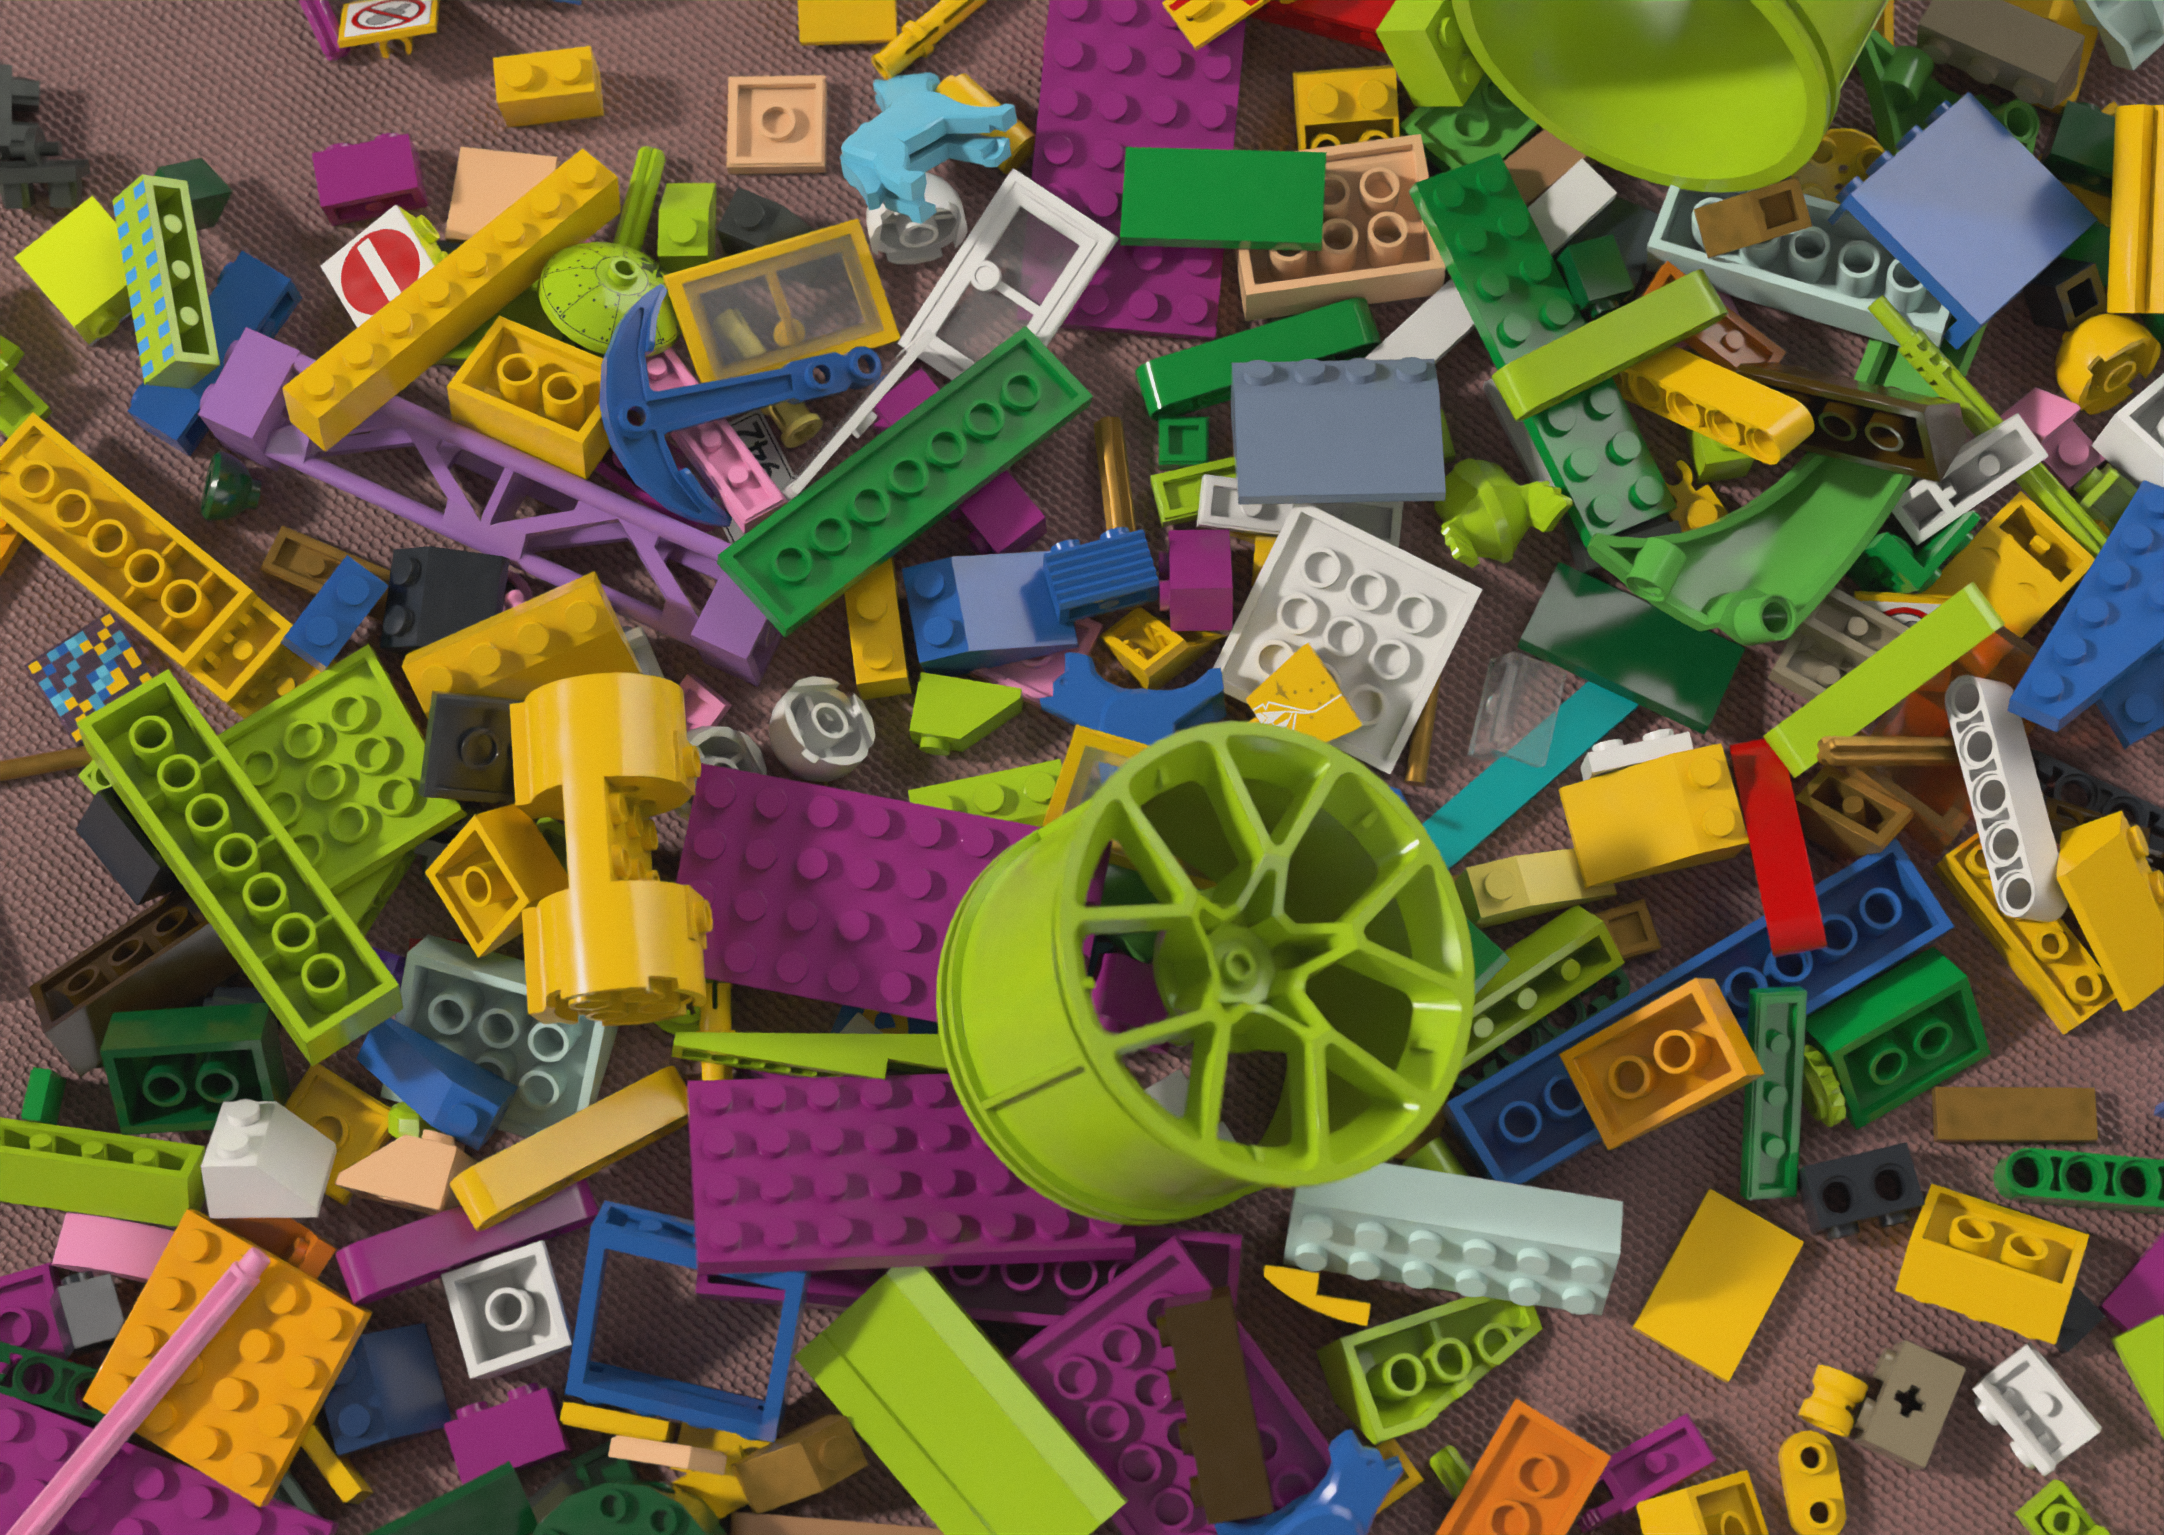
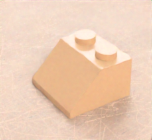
M424 1130L422 1138L405 1134L338 1174L336 1185L360 1198L428 1215H435L461 1206L450 1187V1182L457 1175L477 1164V1161L464 1152L465 1145L456 1142L454 1137L431 1130Z

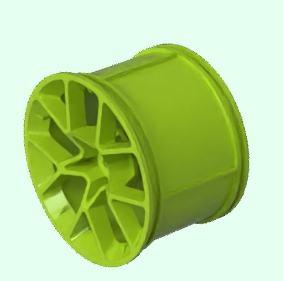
M1452 0V5L1466 44L1489 78L1523 113L1559 140L1600 163L1643 180L1669 187L1673 185L1685 190L1726 193L1748 191L1775 184L1796 173L1810 160L1818 149L1837 112L1840 90L1889 0Z
M1230 721L1204 724L1179 731L1145 748L1116 770L1092 798L1008 847L984 868L970 885L959 903L947 930L941 951L936 1000L939 1037L948 1072L966 1114L987 1145L1018 1178L1058 1205L1089 1218L1112 1224L1131 1226L1165 1225L1185 1221L1222 1208L1247 1194L1267 1187H1313L1338 1182L1376 1167L1411 1143L1430 1123L1444 1103L1458 1076L1465 1056L1473 1019L1475 997L1474 961L1463 906L1439 850L1420 821L1404 801L1383 780L1340 749L1299 731L1259 722ZM1114 839L1120 844L1160 905L1085 908L1086 896L1093 872L1108 841ZM1172 855L1197 868L1217 885L1197 891ZM1158 931L1153 953V968L1157 989L1165 1008L1169 1012V1015L1166 1017L1169 1020L1123 1034H1110L1100 1024L1091 998L1090 990L1094 989L1095 985L1093 978L1086 977L1082 950L1083 942L1086 937L1095 933ZM1167 1040L1177 1047H1185L1194 1041L1185 1112L1182 1117H1176L1145 1091L1122 1063L1123 1054ZM1256 1050L1287 1052L1286 1076L1281 1097L1273 1119L1257 1146H1246L1216 1138L1228 1053L1243 1054Z

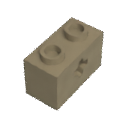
M1907 1340L1895 1344L1893 1350L1886 1347L1881 1353L1873 1372V1377L1880 1380L1873 1398L1864 1397L1855 1414L1853 1427L1859 1429L1854 1443L1913 1471L1925 1468L1966 1368ZM1908 1391L1910 1392L1908 1402L1915 1406V1410L1900 1415L1901 1404L1894 1400V1398Z

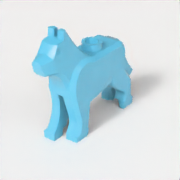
M930 72L895 76L887 81L876 79L873 83L874 91L877 94L875 95V100L882 113L870 122L863 123L855 133L842 143L840 161L843 176L863 196L869 211L879 209L883 203L885 208L909 216L912 222L922 224L937 213L936 205L925 201L924 193L927 185L925 172L948 159L984 165V167H997L1011 156L1009 138L1003 136H983L978 133H991L995 129L1006 132L1017 123L1015 106L1005 103L997 107H978L957 102L944 94L935 92L941 82L937 75Z

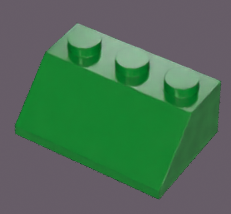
M1934 946L1806 1018L1805 1023L1806 1045L1809 1044L1822 1053L1828 1066L1832 1067L1833 1074L1840 1083V1091L1845 1098L1846 1117L1856 1130L1991 1054L1968 976Z

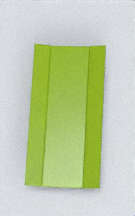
M927 1266L891 1268L825 1330L794 1356L944 1535H1090L1128 1501Z

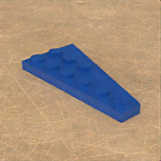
M2143 480L2010 697L2008 712L2058 732L2099 700L2103 695V691L2123 675L2128 677L2140 668L2142 660L2157 648L2160 651L2164 649V487Z

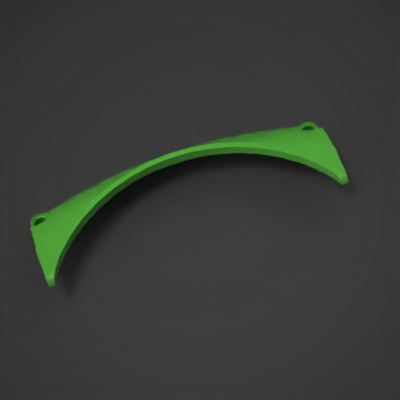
M1873 29L1855 62L1865 85L1877 129L1879 144L1893 156L1899 152L1895 145L1914 126L1918 125L1923 131L1928 127L1924 121L1942 102L1947 100L1951 105H1954L1962 98V96L1948 90L1930 77L1935 65L1927 53L1913 46L1904 45L1896 48L1875 29ZM1983 94L1974 96L2033 155L2040 125L2037 111L2032 104L2015 99L1995 106ZM1953 315L1951 316L1947 330L1957 321V319ZM1987 323L1958 350L1943 338L1940 351L1964 377H1966ZM1869 338L1867 349L1855 375V380L1885 387L1893 386L1903 391L1930 397H1940L1897 350L1900 346ZM1807 452L1775 485L1742 508L1707 525L1677 534L1649 538L1618 537L1596 533L1587 547V552L1598 564L1621 580L1632 593L1699 632L1719 628L1744 646L1781 641L1793 634L1795 629L1851 568L1886 521L1914 476Z

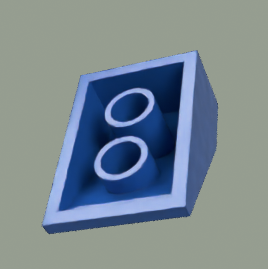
M1051 551L954 556L902 568L919 663L924 671L930 674L955 677L968 674L977 669H989L1079 647L1075 623L1067 622L1063 625L1058 622L1044 575L1043 557L1044 554Z

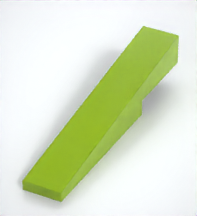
M676 1032L671 1057L800 1078L853 1076L885 1080L886 1071L910 1075L949 1074L939 1034Z

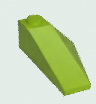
M1483 1296L1465 1297L1340 1338L1316 1352L1334 1402L1375 1445L1427 1426L1441 1411L1457 1398L1463 1396L1477 1381L1494 1367L1505 1361L1543 1328L1534 1305L1522 1306L1512 1301Z

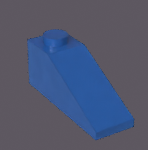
M388 1018L369 1030L356 1058L431 1126L477 1151L497 1131L518 1089L517 1085L392 1018Z

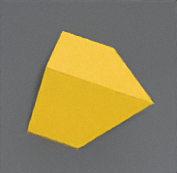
M1142 607L1132 610L1100 635L1103 643L1136 683L1143 689L1159 690L1227 637L1226 635L1211 631H1171L1170 620L1153 616Z

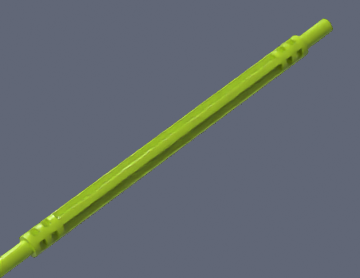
M1883 294L1867 307L1873 316L1900 344L1897 350L1940 397L1960 403L1963 422L1976 437L2003 422V419L1930 340L1924 331L1920 329L1916 332ZM2041 462L2015 479L2042 511L2094 558L2097 557L2108 536Z

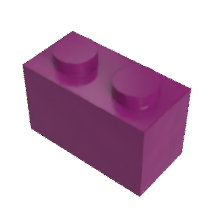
M385 133L375 137L373 141L354 145L336 143L328 146L325 151L311 153L320 206L331 226L380 217L395 205L405 211L428 207L419 153L409 133L403 135Z
M1230 529L1169 530V551H1159L1160 611H1170L1171 631L1232 630L1233 584Z
M531 1383L509 1391L507 1393L509 1401L489 1408L487 1401H481L458 1409L456 1411L458 1419L445 1423L444 1427L462 1485L508 1461L511 1462L515 1472L518 1473L574 1453L567 1426L562 1424L563 1421H560L562 1410L556 1391L547 1387L540 1390L538 1383Z

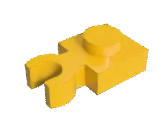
M1682 460L1675 463L1673 470L1679 477L1680 484L1672 486L1666 483L1678 508L1667 515L1668 522L1678 520L1681 530L1684 532L1707 525L1728 514L1709 484L1695 491L1691 485L1693 476L1690 467Z

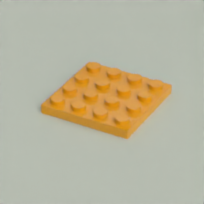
M187 1209L83 1401L107 1414L229 1269L234 1261L239 1262L251 1247L259 1249L270 1259L271 1263L259 1276L260 1282L250 1292L134 1432L259 1507L268 1506L373 1312L361 1305H354L353 1300L200 1211Z

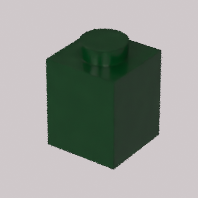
M203 158L160 166L154 175L187 181L196 231L216 226L233 192Z
M1613 234L1570 245L1554 261L1582 317L1591 315L1592 319L1596 320L1621 308L1620 303L1634 290Z

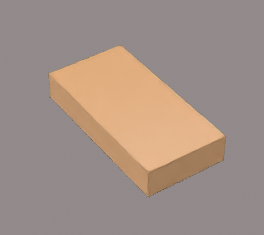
M617 1435L616 1438L611 1439L608 1457L724 1475L727 1456H724L722 1452Z

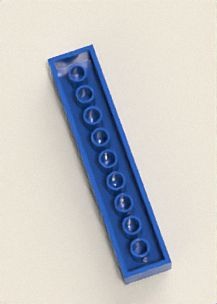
M1894 838L1882 852L1867 854L1815 885L1827 948L1773 957L1764 915L1448 1101L1442 1110V1114L1482 1179L1526 1186L1602 1141L1603 1139L1559 1054L1695 978L1715 979L1747 1039L1749 989L1799 986L1807 991V1018L1942 939L1954 928V925L1898 840Z

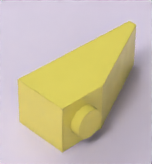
M1574 848L1518 855L1467 867L1454 881L1465 917L1478 929L1572 907L1576 904L1580 905L1612 897L1617 894L1614 883L1585 889Z

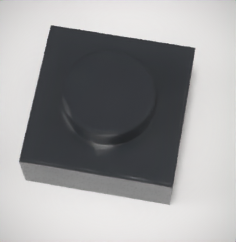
M2075 1284L2056 1344L2054 1345L2061 1354L2068 1353L2105 1317Z

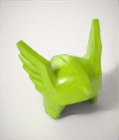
M1468 458L1457 463L1446 476L1445 501H1435L1434 508L1443 521L1441 533L1445 538V544L1451 549L1453 558L1474 568L1480 563L1478 557L1491 558L1501 563L1509 562L1513 559L1518 543L1530 526L1542 532L1553 531L1562 516L1572 506L1573 501L1570 497L1561 494V488L1549 486L1550 482L1548 480L1536 481L1520 486L1504 472L1500 465L1485 460Z

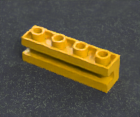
M1978 832L1941 859L1942 861L1932 868L2063 1035L2116 998L2102 969L2061 918L2051 922H2043L2007 916L2000 910Z

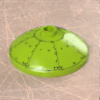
M588 242L566 247L555 253L547 261L539 279L538 294L541 306L547 317L564 335L587 349L605 355L614 330L625 313L643 295L660 283L666 288L663 276L669 273L655 260L630 247L608 242ZM668 291L662 301L657 317L654 351L646 357L666 351L678 341L682 334Z

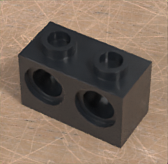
M1907 1142L1803 1166L1798 1170L1797 1186L1811 1235L1827 1231L1829 1240L1861 1233L1860 1223L1877 1219L1881 1228L1912 1221L1910 1212L1925 1205ZM1877 1175H1886L1894 1180L1898 1188L1895 1201L1884 1200L1876 1193L1874 1182ZM1825 1187H1835L1845 1195L1847 1206L1844 1213H1834L1825 1206L1823 1202Z

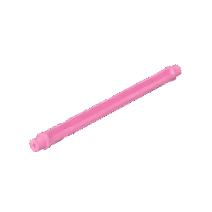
M251 1247L239 1262L234 1261L229 1269L6 1535L49 1534L234 1311L260 1282L259 1276L271 1263L270 1259L262 1251Z

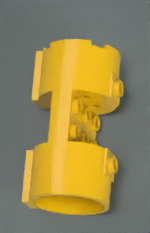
M599 673L561 679L533 690L527 695L524 702L510 704L515 804L532 819L549 817L565 821L569 889L543 898L537 904V907L522 909L528 1014L545 1025L553 1023L574 1025L578 1023V1015H585V1018L588 1020L602 1021V1026H621L657 1022L686 1015V1004L692 1001L693 1006L703 1007L707 1001L703 950L707 949L706 932H711L713 927L710 904L708 900H703V897L689 885L660 881L657 870H652L651 851L658 848V834L653 819H649V817L669 812L685 804L692 795H695L694 778L701 775V761L698 749L687 740L683 689L673 681L652 675Z

